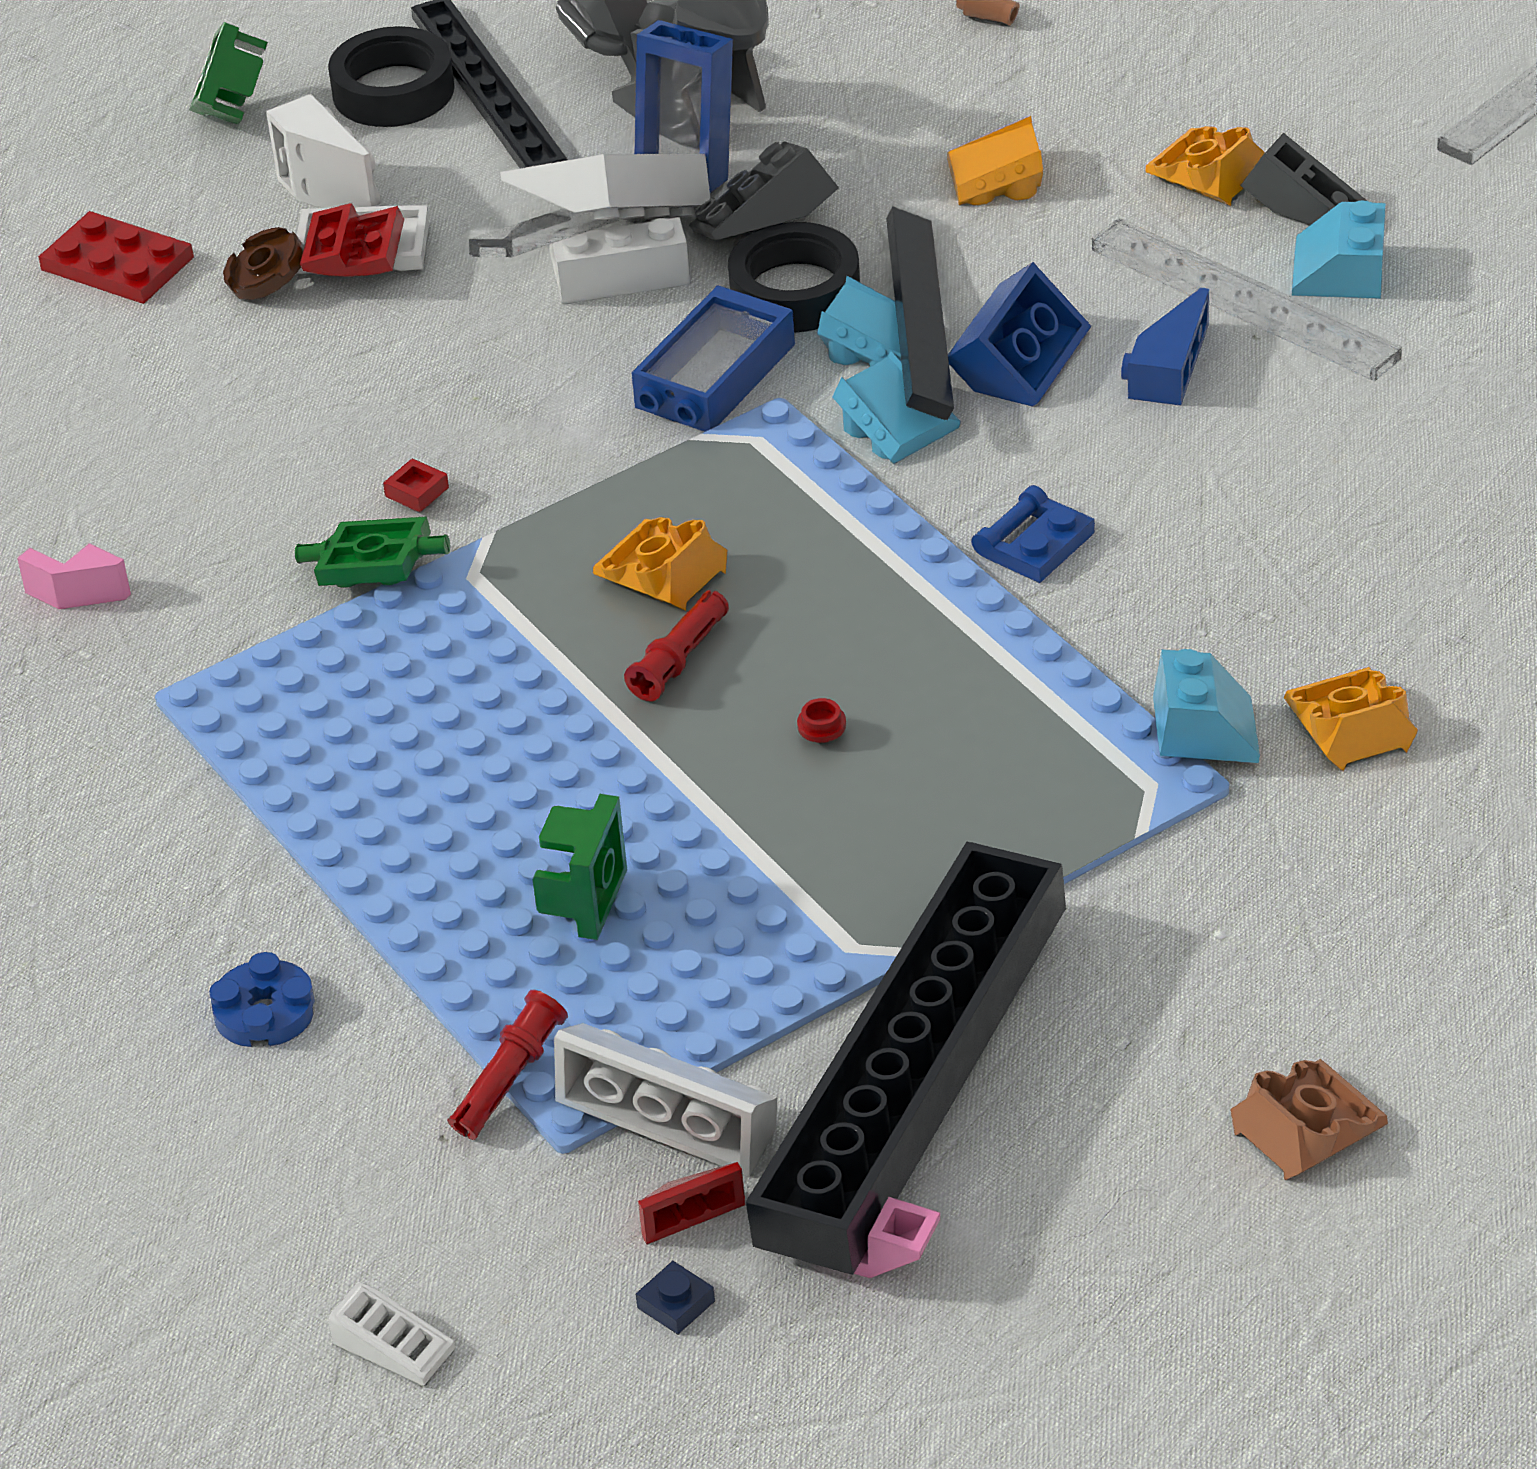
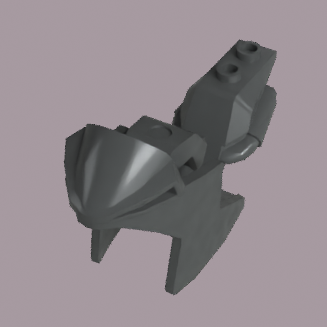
M766 0L557 1L556 11L558 18L584 48L591 49L604 56L622 57L631 75V81L626 85L615 88L611 93L613 102L634 118L637 34L657 20L733 39L731 93L758 112L766 109L753 56V48L765 40L766 29L769 26ZM663 57L661 133L676 141L700 146V118L690 91V84L702 78V67Z

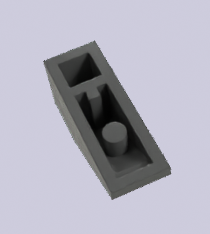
M1282 133L1264 153L1240 185L1272 212L1309 225L1313 224L1340 202L1367 201L1285 133Z

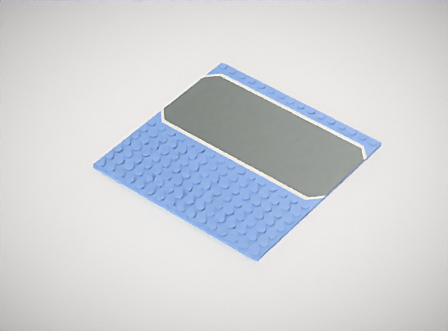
M784 398L768 401L426 565L420 566L411 571L406 581L393 585L382 584L367 593L158 691L155 695L157 707L483 1070L501 1045L499 1040L501 1037L500 1032L505 1025H512L526 1006L524 998L530 990L541 991L564 1007L568 1013V1018L564 1024L555 1026L542 1045L544 1049L542 1056L533 1063H527L506 1093V1096L558 1153L562 1154L575 1150L612 1130L617 1125L555 1101L554 1037L558 1030L581 1023L600 1030H611L626 1040L647 1048L663 1050L673 1058L696 1067L710 1068L717 1073L879 985L967 841L1061 863L1064 884L1225 798L1229 794V782L1203 759L1160 756L1156 719ZM659 517L670 518L673 526H678L690 520H703L712 540L727 549L726 574L722 572L717 573L686 603V611L667 602H661L650 595L594 575L593 566L644 519L652 520ZM711 590V594L714 591L722 594L729 604V611L715 624L696 648L688 654L684 671L676 678H670L667 681L665 690L659 699L645 701L635 696L628 689L624 681L626 669L632 663L640 662L643 659L647 646L653 640L666 637L680 619L696 604L704 592ZM817 698H827L835 701L846 716V729L844 733L837 739L826 743L812 742L803 738L797 728V718L801 713L802 707L810 700ZM599 794L619 796L627 872L598 940L578 937L577 924L574 919L539 913L536 910L532 879L537 870L556 873L570 872L569 863L574 853L541 848L539 844V835L553 806L591 810L594 808Z

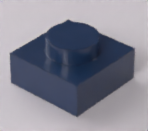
M673 1260L635 1293L637 1308L677 1335L715 1302L714 1287Z

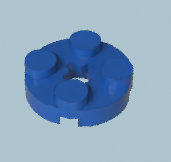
M261 952L253 955L249 962L227 972L209 990L217 1030L224 1038L240 1046L252 1047L251 1040L261 1041L267 1039L269 1046L285 1043L302 1033L311 1023L314 1015L312 1007L315 999L310 977L302 968L293 963L279 960L278 956L272 952ZM263 999H271V1000H272V1004H270V1005H268V1006H267L266 1004H264V1003H259V1004H255V1005H254V1003L257 1002V1001H259V1000H263Z

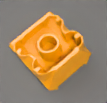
M1031 116L947 152V160L959 205L988 204L995 197L1005 195L1013 200L1030 199L1037 193V187L1041 186L1043 176L1042 156Z
M1212 126L1191 128L1146 165L1145 172L1231 206L1232 198L1244 189L1240 185L1265 152L1254 143L1248 127H1236L1223 133L1218 132L1217 128Z
M670 518L644 519L593 566V574L650 595L661 602H667L686 611V603L717 573L722 572L726 574L727 549L712 540L703 520H690L678 526H673Z
M1370 667L1287 690L1284 695L1285 701L1326 757L1342 771H1344L1347 763L1402 748L1407 753L1418 732V729L1409 718L1406 691L1401 687L1387 686L1386 676L1380 671L1372 670Z

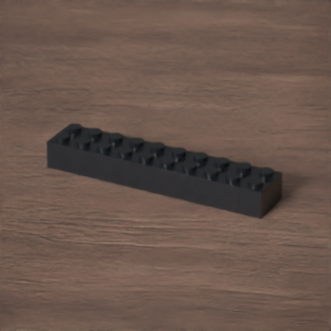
M967 841L746 1200L753 1247L847 1274H854L868 1250V1235L888 1197L898 1199L1065 912L1066 902L1061 863Z

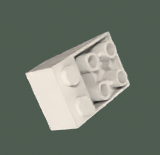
M312 94L266 111L277 180L296 200L320 208H333L352 203L354 207H371L381 203L379 191L373 181L372 170L376 168V163L371 150L366 145L362 146L354 138L348 126H342L335 119L333 112L328 106L324 107Z

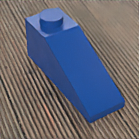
M1199 288L1137 336L1132 353L1124 354L1121 367V379L1128 380V399L1182 405L1209 326V288Z

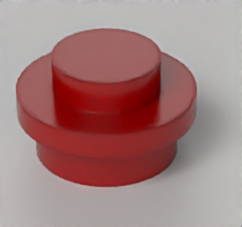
M827 698L813 699L802 707L801 713L797 718L798 732L809 741L826 743L837 739L844 733L846 729V716L835 701Z

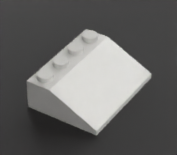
M601 154L500 172L501 181L572 212H593V220L617 217L619 219L640 217L652 219L668 216L670 218L689 217L695 215L696 207H700L710 200L705 154Z

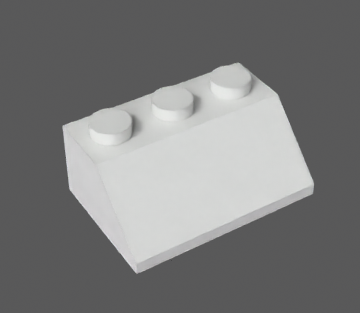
M680 217L670 219L658 218L651 222L631 225H614L606 229L586 232L574 231L565 235L551 237L550 256L562 304L690 284L687 242Z

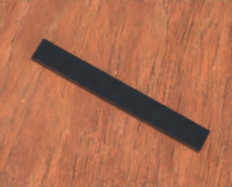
M431 0L411 7L412 19L419 29L439 36L447 44L451 54L453 76L520 169L568 160L451 0Z
M892 206L886 217L906 406L931 416L948 420L954 409L932 221Z

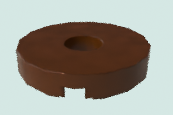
M275 227L262 230L250 236L241 244L244 250L238 256L234 252L230 255L223 275L224 282L239 299L254 300L266 297L282 288L299 271L304 245L293 231L289 233L286 228Z

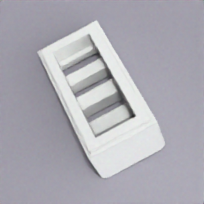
M357 1282L330 1313L328 1319L333 1344L422 1386L429 1381L456 1348L453 1339L378 1290L361 1282ZM380 1325L384 1328L377 1336L373 1334ZM401 1335L405 1336L396 1348L392 1346ZM420 1344L426 1346L415 1361L410 1358V1355Z

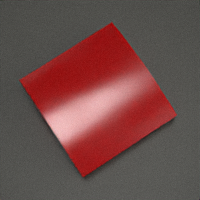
M348 203L314 212L300 261L303 271L345 277L366 276L393 271L404 224V217L399 207L395 206L359 216L353 204Z

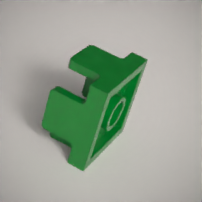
M223 22L214 34L189 111L203 116L209 114L231 123L239 124L245 112L219 103L215 99L237 107L243 106L246 97H251L263 65V59L239 50L235 46L262 55L266 50L268 42L239 31V27Z
M599 794L594 808L591 810L553 806L539 835V844L541 848L574 853L569 863L570 872L556 873L537 870L532 879L536 910L541 914L574 919L577 924L578 937L598 940L627 872L619 796Z

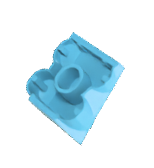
M846 276L844 286L826 312L822 311L817 334L828 348L829 359L834 363L842 365L854 364L861 360L869 363L871 367L888 358L890 351L901 357L895 301Z
M890 351L888 358L845 380L841 377L832 396L842 408L844 431L852 437H869L871 439L872 452L880 458L889 459L893 464L958 429L961 423L953 413H951L948 420H943L906 406L901 357L893 351Z

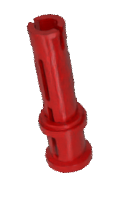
M711 590L704 592L696 604L680 619L666 637L653 640L647 646L643 659L640 662L632 663L626 669L624 681L628 689L639 699L645 701L659 699L665 690L667 681L670 678H676L684 671L688 654L696 648L715 624L728 613L729 604L726 598L717 591H714L712 594Z
M530 990L524 998L526 1006L512 1025H505L500 1032L501 1037L499 1040L501 1045L481 1072L461 1104L447 1120L448 1124L460 1135L465 1137L469 1131L468 1138L476 1140L485 1123L509 1091L527 1063L539 1060L544 1053L542 1045L556 1025H563L568 1018V1013L564 1007L549 995L538 990Z

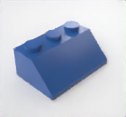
M1032 262L999 283L948 353L949 365L974 392L1033 407L1041 400L1087 334L1091 325L1038 266Z

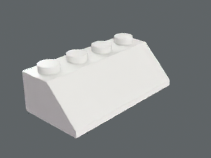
M585 1023L560 1029L554 1037L556 1102L720 1166L738 1162L742 1168V1174L750 1177L776 1130L777 1097L769 1095L757 1086L743 1085L720 1076L710 1068L696 1067L671 1057L663 1050L644 1047L622 1038L611 1030H600Z

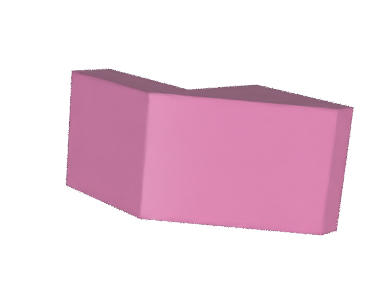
M90 543L64 564L32 548H29L17 558L25 593L57 609L121 601L131 595L124 559Z
M888 1197L868 1235V1250L854 1274L872 1278L919 1260L940 1221V1212Z

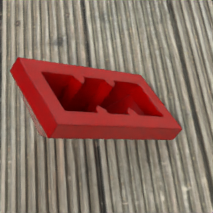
M731 1163L669 1181L639 1200L641 1231L645 1243L648 1245L745 1206L743 1174L739 1163Z

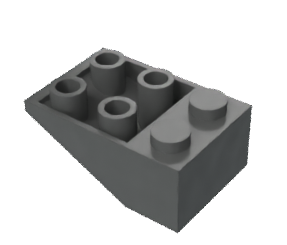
M785 141L781 144L775 142L759 155L761 162L751 171H741L728 182L727 188L729 190L719 199L712 198L702 204L695 212L697 218L689 226L694 232L714 240L727 238L806 217L839 187L808 148Z

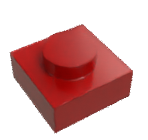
M412 458L385 480L383 487L385 497L421 512L449 488L447 473Z

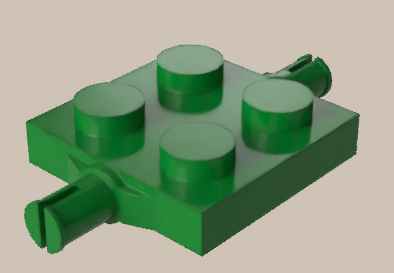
M427 516L340 522L334 534L321 543L296 544L295 559L298 564L318 562L314 569L318 586L336 585L340 588H348L361 583L377 582L383 585H393L406 581L417 559L422 558L423 555L449 554L450 539L447 534L429 536L431 530Z

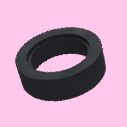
M393 26L360 33L337 47L328 63L332 97L336 109L349 120L363 125L395 127L424 120L444 108L454 93L455 86L449 47L439 36L419 28ZM392 66H408L426 71L421 77L397 86L376 87L357 82L359 78L367 73Z
M787 222L768 226L744 237L731 251L728 258L729 286L731 290L792 309L794 333L816 330L819 327L822 311L826 312L846 282V276L860 282L858 251L854 243L845 234L825 225L810 222ZM788 264H810L825 268L834 273L827 281L814 287L800 290L773 289L755 281L762 273Z

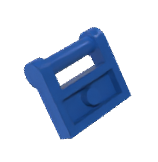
M1031 485L1019 495V502L990 528L984 527L972 537L971 543L974 550L983 558L1041 583L1095 533V519L1049 499L1040 487ZM1028 517L1038 518L1010 544L1003 541Z

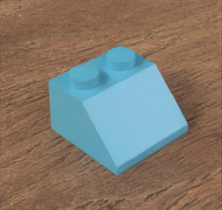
M1364 200L1340 202L1296 236L1292 296L1381 299L1386 203H1372Z
M1161 649L1153 693L1160 756L1259 763L1260 751L1252 699L1246 690L1211 653L1198 652L1192 649H1181L1179 651Z

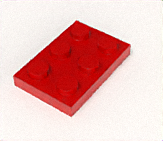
M89 211L41 253L38 258L42 271L144 304L194 258L191 243Z

